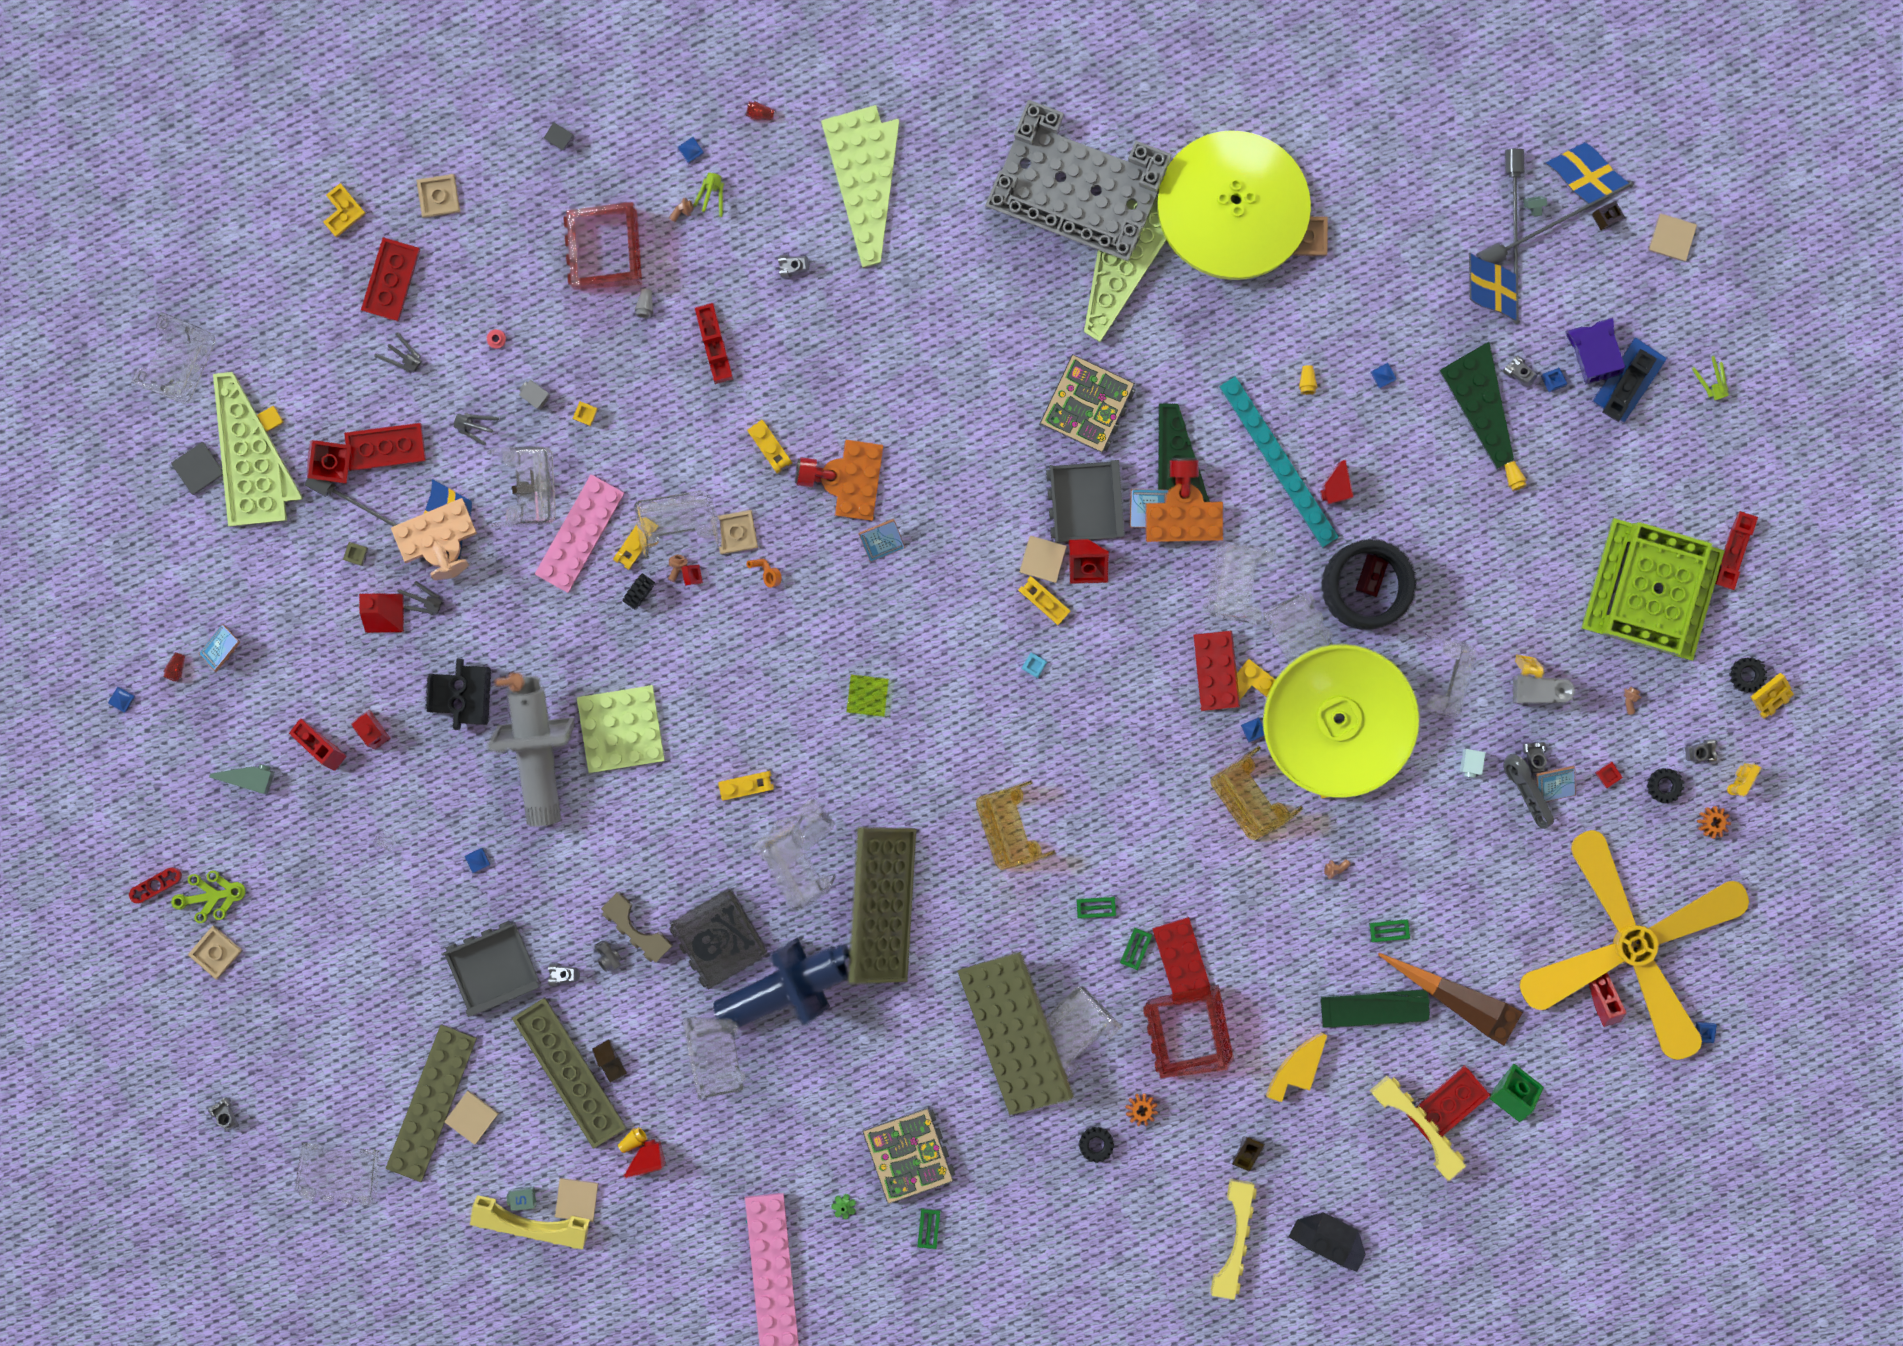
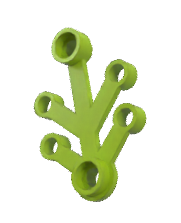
M216 870L209 871L207 873V880L217 882L226 889L218 891L203 881L198 874H191L188 877V883L192 886H198L206 893L187 897L183 894H177L172 898L171 904L173 908L180 910L184 909L187 904L208 901L201 912L196 913L194 916L197 923H204L207 921L208 914L220 898L227 897L221 908L216 909L213 913L215 919L222 920L226 917V912L233 902L244 898L246 894L244 885L240 882L230 883L221 877ZM211 873L216 874L215 880L211 879ZM193 876L197 878L196 883H193L191 880ZM234 888L238 889L237 895H234L232 892ZM178 898L182 901L180 906L176 904ZM219 910L223 913L221 918L217 916ZM199 914L204 916L203 921L198 919Z

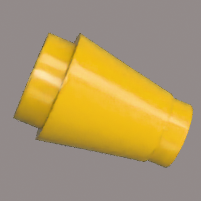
M1302 366L1299 383L1300 393L1304 395L1315 394L1318 387L1314 366Z
M1515 461L1504 465L1508 486L1512 491H1517L1527 486V479Z
M640 1127L633 1128L618 1143V1147L622 1153H626L644 1145L647 1136Z

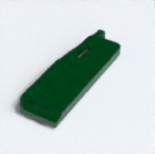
M1424 989L1320 996L1323 1028L1423 1022L1430 1018V1000L1428 993Z

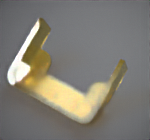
M1260 746L1239 757L1216 773L1210 780L1211 786L1245 835L1251 840H1257L1281 827L1303 810V807L1300 806L1289 812L1281 803L1276 802L1271 805L1253 780L1250 773L1255 770V763L1251 757L1261 749Z
M1032 780L982 795L976 800V807L995 865L1001 870L1035 862L1056 854L1055 850L1042 853L1038 842L1035 840L1028 841L1016 805L1023 801V791L1021 788L1033 784Z

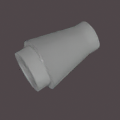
M641 289L634 309L637 317L651 318V314H653L652 290Z

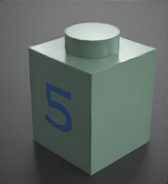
M535 1186L511 1189L509 1194H507V1205L511 1207V1211L533 1209L537 1206Z

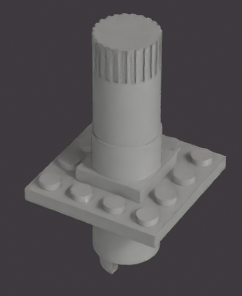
M525 676L523 677L524 685L519 692L509 691L507 693L512 724L497 726L488 742V751L503 753L506 752V749H511L512 752H516L526 823L529 826H546L561 820L552 745L553 747L564 746V743H567L572 733L575 722L574 717L549 720L545 689L540 687L539 677Z

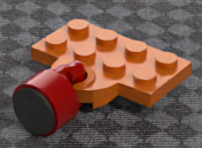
M845 439L843 457L828 462L824 468L817 467V459L800 457L796 466L795 483L797 486L813 488L814 482H821L826 492L837 497L834 516L873 521L883 445Z
M1172 458L1170 460V477H1176V485L1168 490L1164 503H1145L1146 542L1223 540V502H1204L1199 489L1191 485V477H1199V460L1197 458Z

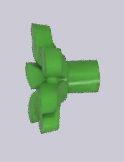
M844 1194L843 1198L839 1195L835 1197L836 1203H833L831 1208L836 1210L834 1215L837 1218L842 1215L844 1219H848L849 1214H855L856 1209L852 1206L856 1204V1201L854 1199L849 1200V1194Z

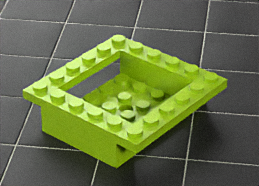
M1613 518L1581 629L1693 661L1725 550L1712 547L1713 543L1641 522L1630 523ZM1627 543H1630L1610 615H1606ZM1656 583H1660L1663 586V591L1660 594L1654 591Z

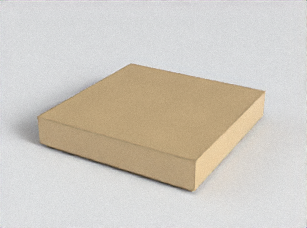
M455 174L416 180L422 218L461 212Z
M1660 213L1648 251L1685 262L1697 224Z
M752 510L714 516L720 554L758 548Z
M1030 536L1019 573L1056 583L1067 546Z
M213 925L188 953V956L217 980L243 950Z
M467 1091L445 1120V1123L476 1145L499 1113L470 1091Z
M560 1178L555 1217L570 1219L571 1216H576L593 1222L598 1183Z

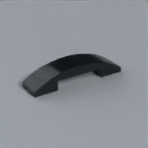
M1640 349L1613 390L1602 413L1619 422L1657 358Z

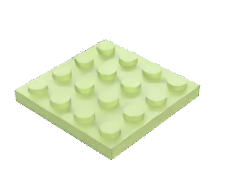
M653 685L577 697L588 773L665 761Z

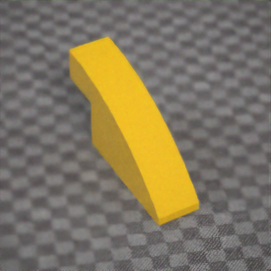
M1321 1032L1305 1041L1284 1060L1270 1082L1266 1093L1267 1098L1282 1102L1288 1084L1310 1091L1327 1038L1325 1033Z

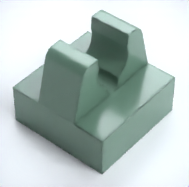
M1543 196L1523 199L1524 207L1531 209L1532 216H1542V206H1547V198Z

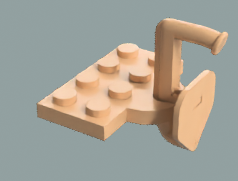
M462 498L391 527L405 563L424 556L431 565L441 567L431 572L430 575L433 580L454 578L469 566L466 559L456 561L461 549L459 541L477 534Z

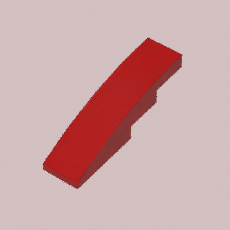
M713 303L695 307L714 383L718 384L733 380Z

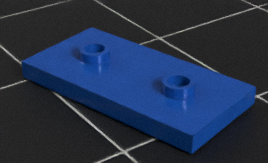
M1636 337L1622 356L1625 365L1624 372L1640 349L1657 358V360L1630 401L1627 410L1621 418L1622 422L1627 420L1667 360L1666 357ZM1623 374L1606 379L1592 402L1604 409Z

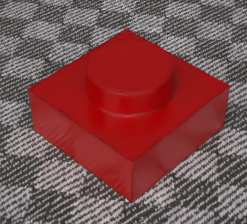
M699 564L681 567L685 586L703 583Z
M1609 762L1595 772L1605 788H1609L1623 778L1613 762Z

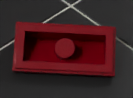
M1367 554L1355 590L1377 597L1388 562L1375 555Z

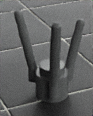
M397 332L396 336L411 354L405 355L391 344H388V348L403 358L402 363L404 365L377 353L374 356L402 368L408 373L409 371L414 373L422 363V360L419 359L420 355Z
M468 413L464 415L457 414L454 428L459 429V433L485 446L486 442L468 431L471 428H476L492 433L493 430L474 424L472 419L498 421L499 418Z
M417 581L414 584L431 597L427 596L424 599L401 589L397 590L400 594L424 603L423 607H426L420 608L404 605L406 610L433 615V613L438 614L443 600L439 599L440 595L433 593Z

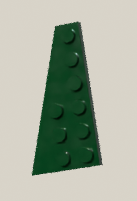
M1488 341L1440 369L1439 372L1495 468L1498 469L1514 460L1491 347Z
M1159 403L1158 490H1169L1176 485V477H1170V460L1172 458L1196 457L1186 431L1179 404ZM1199 469V477H1191V485L1199 489L1204 502H1210Z

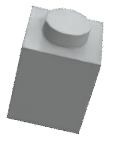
M532 380L525 382L519 390L521 391L519 395L539 411L551 396Z

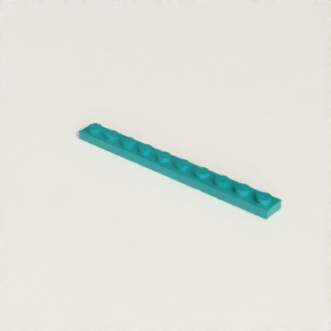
M1235 376L1220 385L1219 388L1320 546L1324 547L1337 539L1338 535L1237 377Z

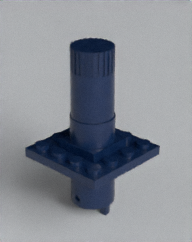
M798 937L789 941L770 954L771 963L778 971L714 1001L713 1008L718 1023L728 1033L791 1005L795 1006L796 1016L799 1021H802L803 1025L810 1023L830 1007L823 991L848 979L849 975L845 961L850 958V949L846 945H838L837 948L831 946L807 957Z

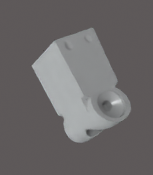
M1513 676V703L1567 702L1574 696L1575 689L1573 684L1565 679Z

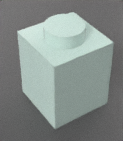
M1463 749L1460 772H1465L1464 776L1476 778V774L1482 775L1486 752Z

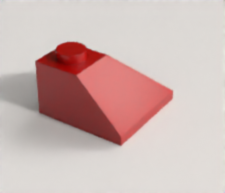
M310 440L307 478L346 484L351 445Z
M1346 460L1336 464L1323 484V490H1320L1322 502L1325 501L1326 505L1354 498Z
M1089 539L1069 540L1070 584L1108 583L1109 551Z
M359 594V613L365 633L404 632L403 594Z
M655 1139L645 1141L624 1173V1178L663 1169L666 1161L661 1141L656 1142Z

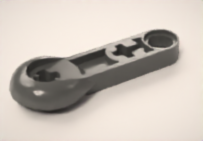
M1516 754L1508 755L1503 763L1505 774L1518 787L1536 824L1540 828L1546 829L1554 823V817L1534 778H1531V772L1527 763Z

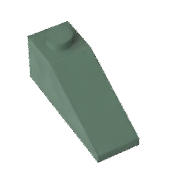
M259 764V767L252 766L210 773L209 777L255 792L268 794L275 772L270 770V766Z

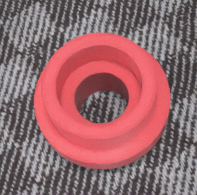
M491 330L487 335V343L490 347L499 349L506 343V336L501 330ZM496 335L499 336L498 342L493 341V337Z

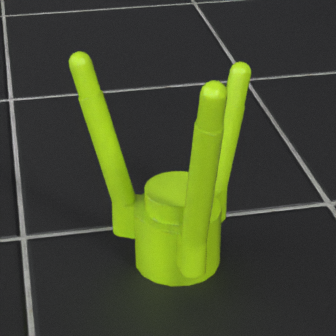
M707 173V177L703 180L701 189L693 204L694 207L697 206L706 188L707 193L702 207V212H705L711 191L717 192V189H719V217L723 216L724 183L721 182L722 176L715 173Z
M1712 356L1711 359L1718 382L1711 385L1712 389L1709 388L1695 367H1692V371L1707 391L1708 397L1713 396L1715 401L1729 396V389L1726 384L1723 362L1719 363V372L1716 358Z

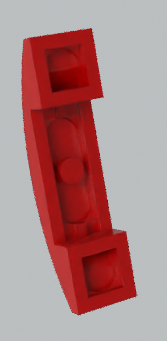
M1742 511L1738 512L1725 545L1716 585L1735 590L1740 575L1739 569L1750 535H1753L1758 520L1757 516Z

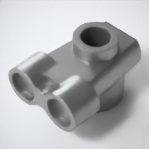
M786 254L779 255L778 257L781 278H789L792 274L809 270L810 262L807 256L790 257Z
M1518 355L1503 370V373L1509 378H1516L1522 386L1526 387L1532 385L1537 378V374Z
M1704 740L1701 744L1686 747V760H1705L1706 763L1716 762L1715 740Z
M1545 742L1523 744V753L1527 755L1531 773L1545 772V765L1547 763V759L1544 756V752H1546ZM1533 760L1538 761L1539 765L1536 766Z
M602 940L594 945V948L602 956L597 962L605 972L610 969L614 970L621 965L619 962L621 959L620 955L616 950H611L607 941Z
M560 963L549 964V986H560L561 983L569 982L574 983L580 978V972L576 967L561 966Z
M227 1097L208 1109L211 1117H215L217 1124L223 1127L226 1132L238 1125L230 1108L232 1104Z

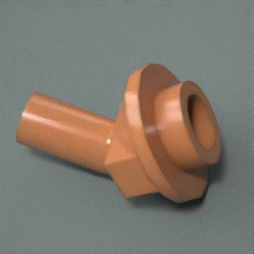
M686 197L683 198L670 215V220L676 222L681 212L686 216H691V212H693L691 200L688 201Z
M674 555L669 558V566L673 567L668 578L669 581L675 582L680 570H682L681 567L687 566L688 561L684 559V556Z
M511 673L509 678L495 679L496 687L509 686L510 691L519 692L524 685V679L520 673Z
M1629 687V689L1625 688L1624 696L1626 697L1627 714L1631 715L1635 713L1633 701L1637 702L1642 697L1639 696L1640 691Z
M1347 859L1340 865H1336L1333 860H1330L1328 864H1325L1324 873L1328 879H1332L1337 874L1345 871L1351 864Z

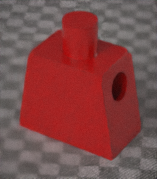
M370 709L351 723L365 745L376 750L391 739Z

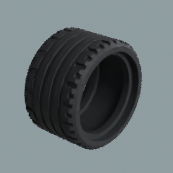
M1364 539L1345 546L1333 555L1323 572L1321 590L1323 591L1322 596L1325 605H1328V610L1335 618L1339 619L1338 621L1355 629L1371 630L1390 625L1405 615L1416 595L1417 578H1415L1416 573L1413 564H1410V559L1403 551L1399 550V547L1384 540ZM1370 553L1378 555L1385 559L1396 573L1398 579L1396 599L1391 607L1379 616L1368 617L1360 615L1351 610L1341 597L1339 590L1340 573L1348 560L1357 554Z

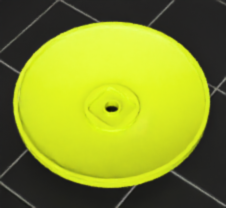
M1222 131L1198 138L1185 146L1173 158L1159 187L1157 211L1160 226L1167 242L1184 262L1209 276L1227 280H1243L1267 274L1278 268L1292 256L1306 233L1310 220L1311 200L1309 188L1301 169L1283 148L1269 139L1253 133ZM1231 197H1240L1241 203H1232Z
M1334 644L1315 648L1288 664L1271 686L1263 713L1264 737L1269 752L1279 769L1291 781L1305 790L1318 795L1336 798L1368 793L1392 779L1410 757L1416 743L1419 728L1417 701L1409 682L1402 672L1381 654L1365 647L1349 644ZM1338 713L1343 714L1345 717L1341 723L1334 721V716Z

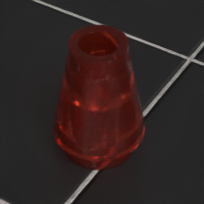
M749 101L746 117L755 120H773L775 109H771L756 101Z
M174 652V655L163 671V677L178 682L179 678H182L185 656Z

